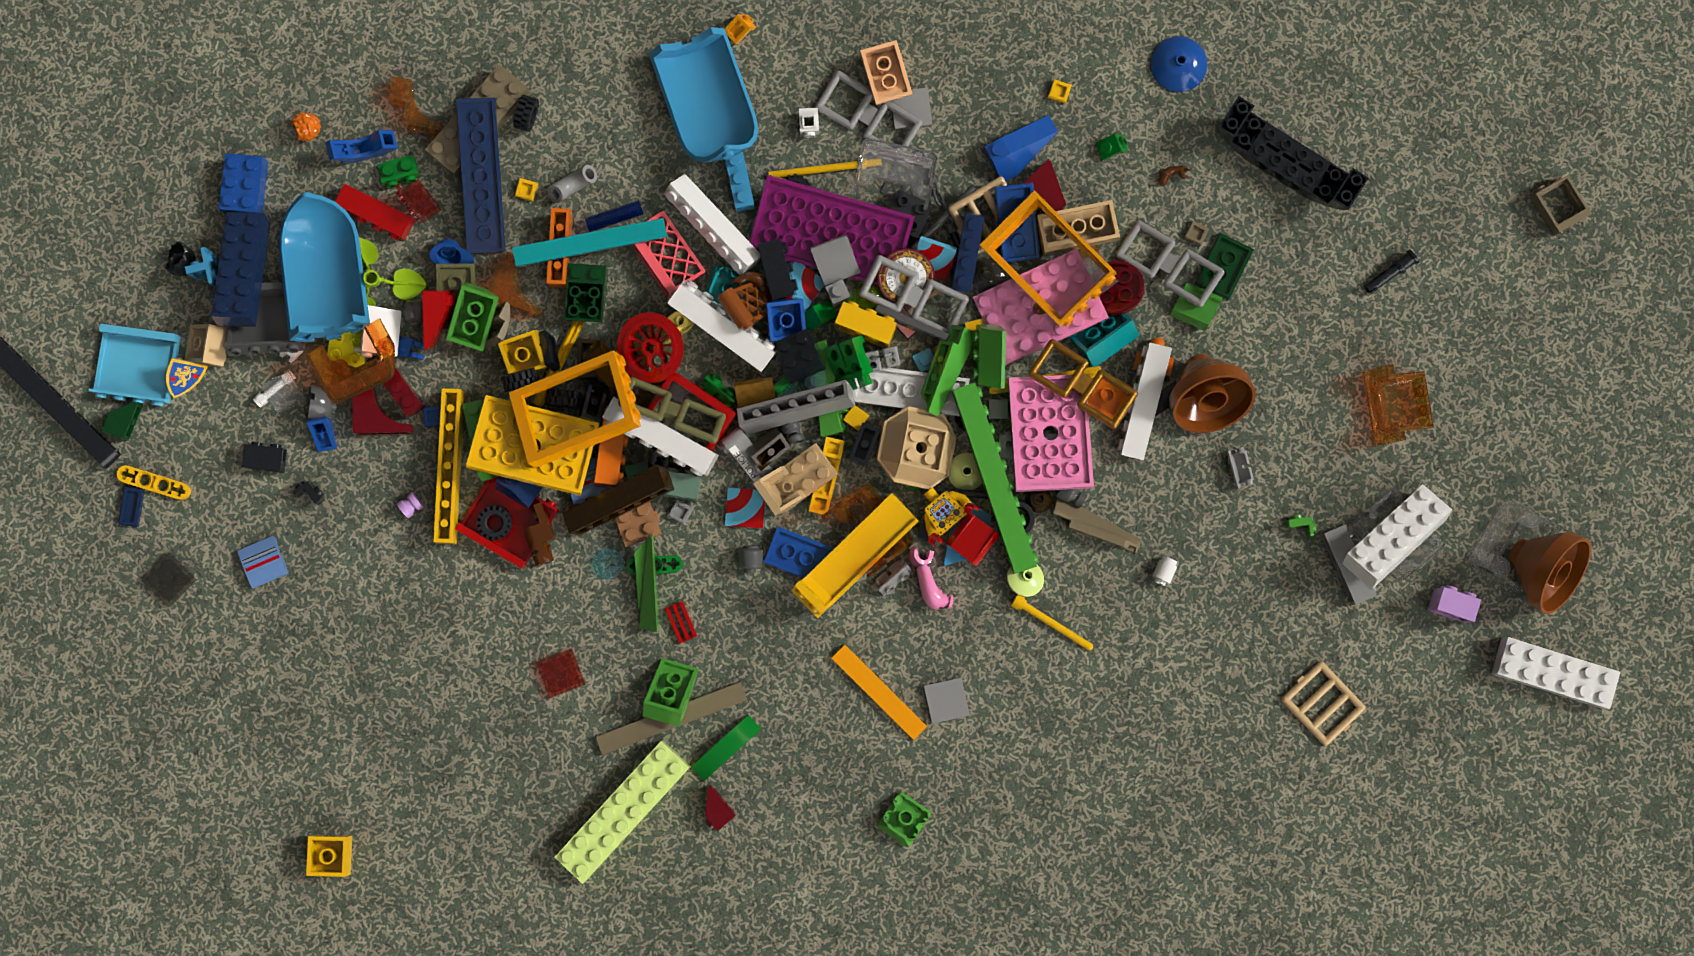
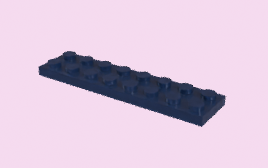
M495 97L456 99L466 251L469 253L506 251Z

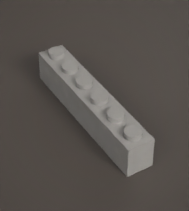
M847 380L738 408V422L740 428L748 435L854 407L855 400L852 387Z

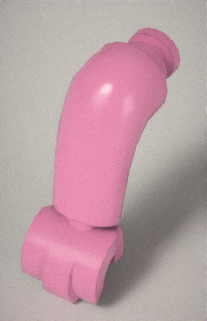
M914 545L909 552V561L913 566L917 567L916 571L923 600L931 609L938 610L939 607L944 608L945 606L947 609H951L953 595L947 597V594L942 593V590L936 586L930 567L927 566L933 559L934 551H928L925 560H922L918 556V548Z

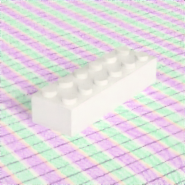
M684 280L670 298L668 304L762 372L776 352L774 341L770 342L769 337L765 339L759 335L760 331L754 326L746 331L743 329L739 330L722 305L713 301L714 297L712 295L699 291L697 289L698 286L691 280L688 282Z
M613 397L602 416L606 419V424L624 418L622 407L618 404L619 399ZM641 415L639 420L641 427L623 433L633 439L637 436L640 438L639 442L649 448H652V446L656 447V452L667 458L671 455L674 457L673 462L682 467H685L687 464L691 467V472L701 477L703 474H709L719 456L668 426Z
M1422 484L1348 552L1342 564L1372 590L1447 520L1452 509Z
M1510 637L1501 638L1491 673L1498 677L1601 709L1611 708L1620 676L1619 671Z

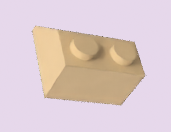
M211 324L190 325L184 360L208 366H224L227 355L223 344H227L228 328Z

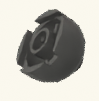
M310 384L311 387H309L307 410L309 411L306 412V422L307 420L322 417L329 418L331 412L336 411L337 400H333V394L327 387Z

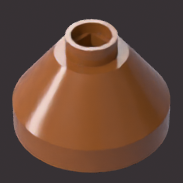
M1198 354L1186 362L1185 369L1170 394L1169 406L1178 426L1190 432L1208 433L1229 427L1243 418L1253 406L1256 392L1248 373L1241 367L1211 358L1207 354Z
M1575 532L1536 537L1529 541L1524 538L1519 539L1509 554V561L1515 564L1514 569L1528 604L1544 614H1551L1562 607L1574 593L1586 572L1591 556V543L1588 539Z

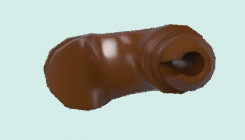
M1169 166L1159 173L1158 184L1165 186L1173 174H1179L1185 180L1189 176L1185 175L1183 170L1191 171V168L1189 166Z
M744 272V274L732 278L730 286L734 282H738L739 286L737 287H740L743 282L751 281L754 284L756 283L758 287H762L766 282L760 275L761 273Z

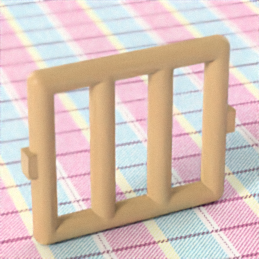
M1000 176L948 207V211L958 227L957 232L960 237L963 221L957 210L967 205L971 213L980 214L974 200L982 195L998 222L996 202L990 191L995 186L1007 185L1004 177ZM984 222L982 234L986 239L991 233ZM980 245L978 254L985 251Z
M1319 661L1307 674L1301 675L1296 680L1297 683L1281 698L1282 703L1324 746L1329 745L1342 731L1346 732L1351 727L1349 724L1365 710V705L1322 661ZM1322 671L1328 680L1298 708L1291 699ZM1335 685L1342 694L1311 722L1304 713ZM1348 699L1356 708L1325 737L1318 727Z

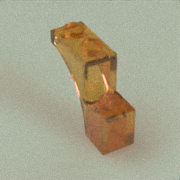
M392 76L388 99L396 107L404 108V105H406L402 121L404 127L407 128V131L418 133V130L426 131L425 134L437 136L444 127L441 123L427 118L419 111L414 99V83L412 80Z

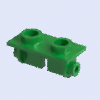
M715 374L705 376V380L700 384L703 387L702 389L713 397L718 393L719 395L716 399L730 408L734 405L733 402L737 401L735 390L725 386L722 383V379Z

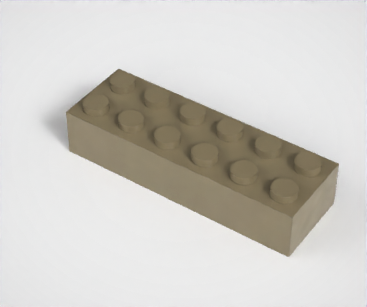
M499 64L470 98L495 97L497 131H499L515 113V110H517V104H519L521 96H529L531 92L526 85ZM457 113L425 149L433 159L456 178L461 175Z

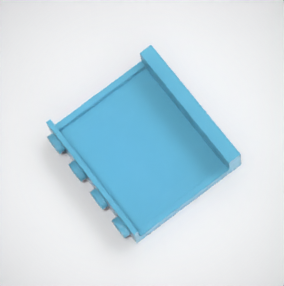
M100 324L99 331L103 335L94 388H89V392L95 393V397L107 399V395L114 396V400L119 401L131 398L133 399L132 402L144 404L145 401H152L151 405L163 406L164 403L170 404L171 394L166 385L165 374L171 358H178L181 336L173 333Z

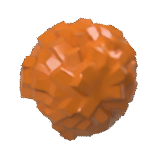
M300 112L290 120L291 126L296 128L298 135L295 137L298 140L312 141L320 133V120L314 114Z

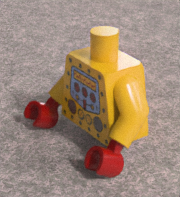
M932 487L924 494L931 503L924 509L925 527L929 536L928 542L933 547H935V540L942 543L943 540L938 534L940 536L944 535L967 514L973 517L971 514L972 509L974 508L978 511L979 508L972 504L964 494L955 491H945L939 496Z

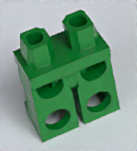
M863 335L824 348L832 371L837 378L835 381L847 380L853 390L858 389L855 378H857L860 388L872 384L869 373L874 372L872 366L870 367V361L862 345L865 342Z

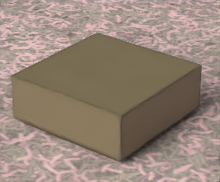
M1192 221L1184 239L1201 246L1209 228Z

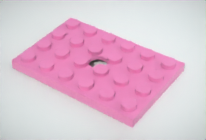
M1077 248L1020 275L1061 317L1094 285ZM1013 279L973 297L984 323L999 324L1006 331L1005 366L1044 349L1050 339L1059 342L1109 318L1098 296L1095 300L1091 299L1087 303L1088 307L1082 313L1077 312L1073 316L1074 321L1069 326L1061 328L1047 313L1038 315L1034 312L1033 305L1035 301Z
M1072 375L1043 377L1064 389ZM1030 377L1008 378L1016 492L1094 488L1089 414L1077 407V402L1081 395L1071 390L1068 397L1062 398ZM1048 426H1052L1058 431V437L1054 440H1048L1044 437L1043 430Z

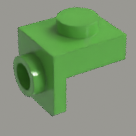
M1301 514L1290 516V520L1285 521L1286 529L1305 526L1307 537L1314 536V532H1316V523L1312 521V517L1302 518Z

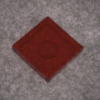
M573 648L536 662L549 699L586 685Z

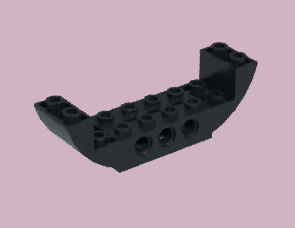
M1238 96L1218 127L1224 140L1243 159L1306 199L1308 198L1330 208L1349 210L1369 177L1355 168H1352L1348 173L1252 113L1251 111L1255 105Z

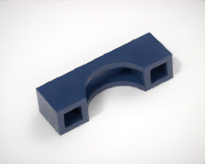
M969 212L964 214L960 246L952 281V289L971 292L984 215Z

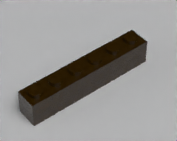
M659 465L651 466L648 468V471L632 476V479L621 481L612 489L602 490L599 495L588 497L584 500L585 502L570 506L569 510L563 512L569 534L580 536L673 491L674 487L668 468Z

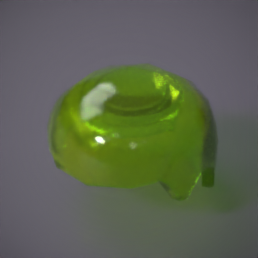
M872 283L868 292L884 299L885 296L879 286ZM863 284L860 285L855 292L854 299L863 310H866V308L876 310L877 304L859 295Z

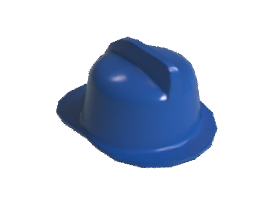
M453 239L438 240L429 253L430 259L435 264H475L473 256L461 248L458 242Z

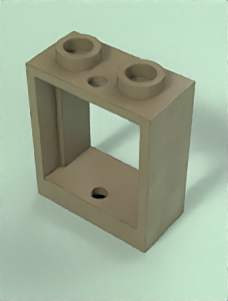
M1569 175L1563 178L1561 176L1554 178L1550 181V186H1540L1534 190L1535 194L1530 197L1553 236L1592 214ZM1561 185L1576 209L1577 214L1558 224L1541 196Z

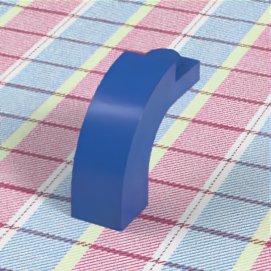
M377 130L366 137L354 140H328L325 142L329 160L340 161V163L361 162L386 155L398 149L394 130Z

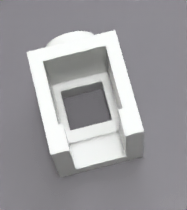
M818 108L799 109L800 135H804L805 138L815 137V135L819 134ZM804 118H814V126H804Z

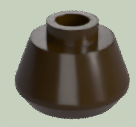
M1048 490L1029 491L1026 495V504L1035 513H1043L1051 506L1052 497Z

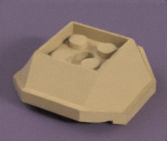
M907 406L882 422L875 460L882 467L891 482L930 490L950 474L956 436L945 414L935 416L926 410ZM918 443H920L923 447L921 453H919L916 450V445Z

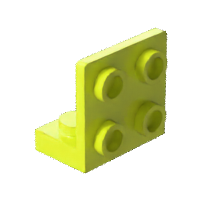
M362 330L354 334L350 331L341 334L342 338L329 340L327 359L359 369L364 368L366 357H361V353L354 352V348L361 347Z

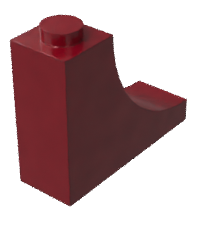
M358 384V387H353L354 434H414L413 425L396 422L383 412L377 400L376 389L370 387V384Z

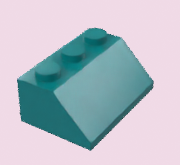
M1126 313L1117 316L1108 315V319L1069 336V339L1082 357L1088 360L1092 367L1098 366L1140 336L1134 321Z

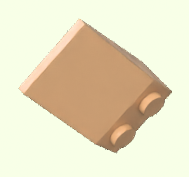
M897 40L860 50L861 62L876 105L913 95Z

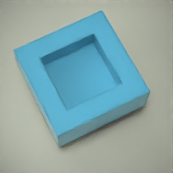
M930 348L913 355L912 358L919 372H925L930 369L934 356Z

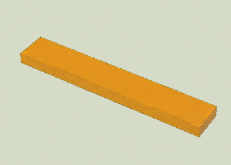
M846 645L832 657L913 740L927 727Z

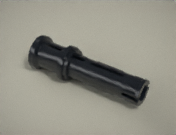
M1410 249L1407 250L1406 254L1400 259H1395L1389 268L1364 284L1367 292L1371 295L1395 276L1406 273L1409 267L1419 263L1417 256Z

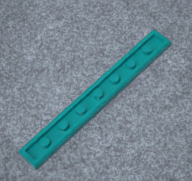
M664 218L512 247L516 267L664 239L667 238Z

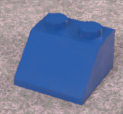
M802 298L778 299L766 303L770 342L781 340L806 329Z

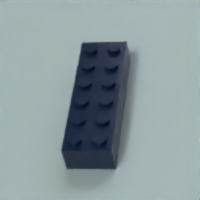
M226 212L211 315L218 326L256 327L270 222L265 213Z

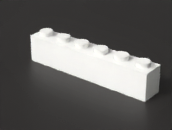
M686 174L669 184L664 193L667 199L739 275L756 266L761 258L760 253Z
M1150 342L1147 343V346H1143L1141 357H1144L1143 363L1138 365L1136 375L1139 378L1138 382L1133 385V389L1138 392V396L1127 411V413H1130L1128 421L1125 420L1122 431L1125 434L1123 439L1119 440L1117 450H1120V455L1144 460L1172 351L1170 347Z

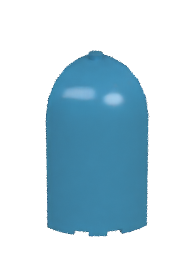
M710 27L703 33L692 37V42L683 45L681 41L672 44H659L649 53V57L678 140L685 153L694 161L714 162L731 159L751 147L757 140V119L725 28Z
M311 192L302 193L287 210L279 237V254L289 340L314 342V338L326 337L327 341L342 338L341 334L350 331L354 334L370 325L359 235L352 218L335 201L312 194Z

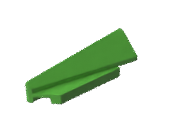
M951 325L947 341H939L924 382L921 396L926 401V411L935 416H939L975 343L973 341V331L966 327Z
M826 340L817 342L826 369L814 374L816 388L836 383L835 379H837L824 348L828 347ZM846 408L820 415L821 436L827 437L846 433L847 430L842 414L849 412V409Z
M650 534L634 553L638 609H641L639 629L658 632V596L653 534Z

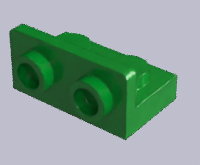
M414 154L377 164L381 177L380 183L383 187L394 188L398 186V183H412L416 181V178L420 177Z

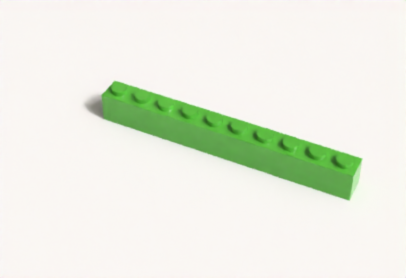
M972 383L954 389L952 394L1012 572L1016 574L1037 567L1036 562L1039 561L1036 552L1032 551L1030 544H1032L1031 536L1024 529V525H1026L1023 514H1019L1017 508L1020 507L1018 498L1013 496L1011 491L1014 488L1010 477L1007 478L1005 473L1008 470L1004 459L1001 460L999 452H1001L1000 444L993 437V434H995L992 422H988L987 416L989 412L986 404L982 405L980 399L983 397L980 386L976 387V384Z

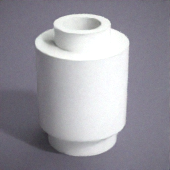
M1163 556L1158 561L1152 575L1155 578L1154 582L1165 586L1166 583L1170 584L1177 569V561Z

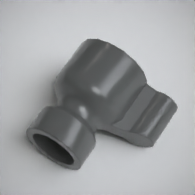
M1077 489L1058 490L1055 495L1064 502L1072 501L1078 508L1083 505L1087 498L1085 493L1078 492Z

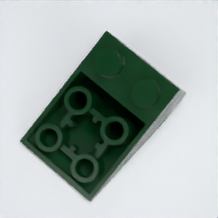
M568 263L564 320L603 322L608 282V268L606 265Z

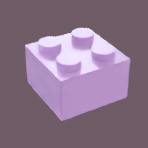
M1449 585L1434 589L1427 611L1463 623L1475 622L1481 599L1476 598V594L1467 591L1465 593L1457 592L1458 588Z

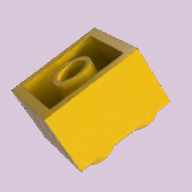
M533 330L498 343L508 374L529 368H535V371L548 368L544 364L539 330Z
M352 835L308 836L306 876L346 877L351 875Z

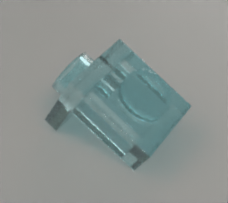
M823 370L804 378V389L809 390L827 385L826 372Z

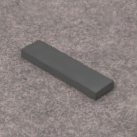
M879 304L877 305L876 315L884 317V315L890 316L899 325L937 341H947L948 333Z

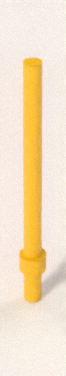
M861 158L858 161L769 171L768 174L783 178L787 177V175L793 176V174L800 176L858 168L859 170H865L867 167L882 166L881 158L869 160Z

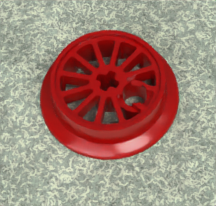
M642 313L632 317L621 329L617 341V353L624 357L626 362L624 367L632 377L647 383H656L669 378L676 372L683 358L684 343L679 329L670 319L657 313ZM653 325H656L658 327L656 336L654 333ZM644 326H648L650 337L643 329ZM665 330L666 335L660 339L662 331ZM638 331L644 337L645 341L636 337ZM670 337L671 343L663 344V342ZM634 341L641 343L642 347L633 348ZM654 344L655 348L651 350L650 347ZM672 346V352L665 350L664 347ZM642 350L643 354L636 358L634 351ZM647 356L646 363L643 366L640 361ZM656 356L661 358L660 366L654 362Z

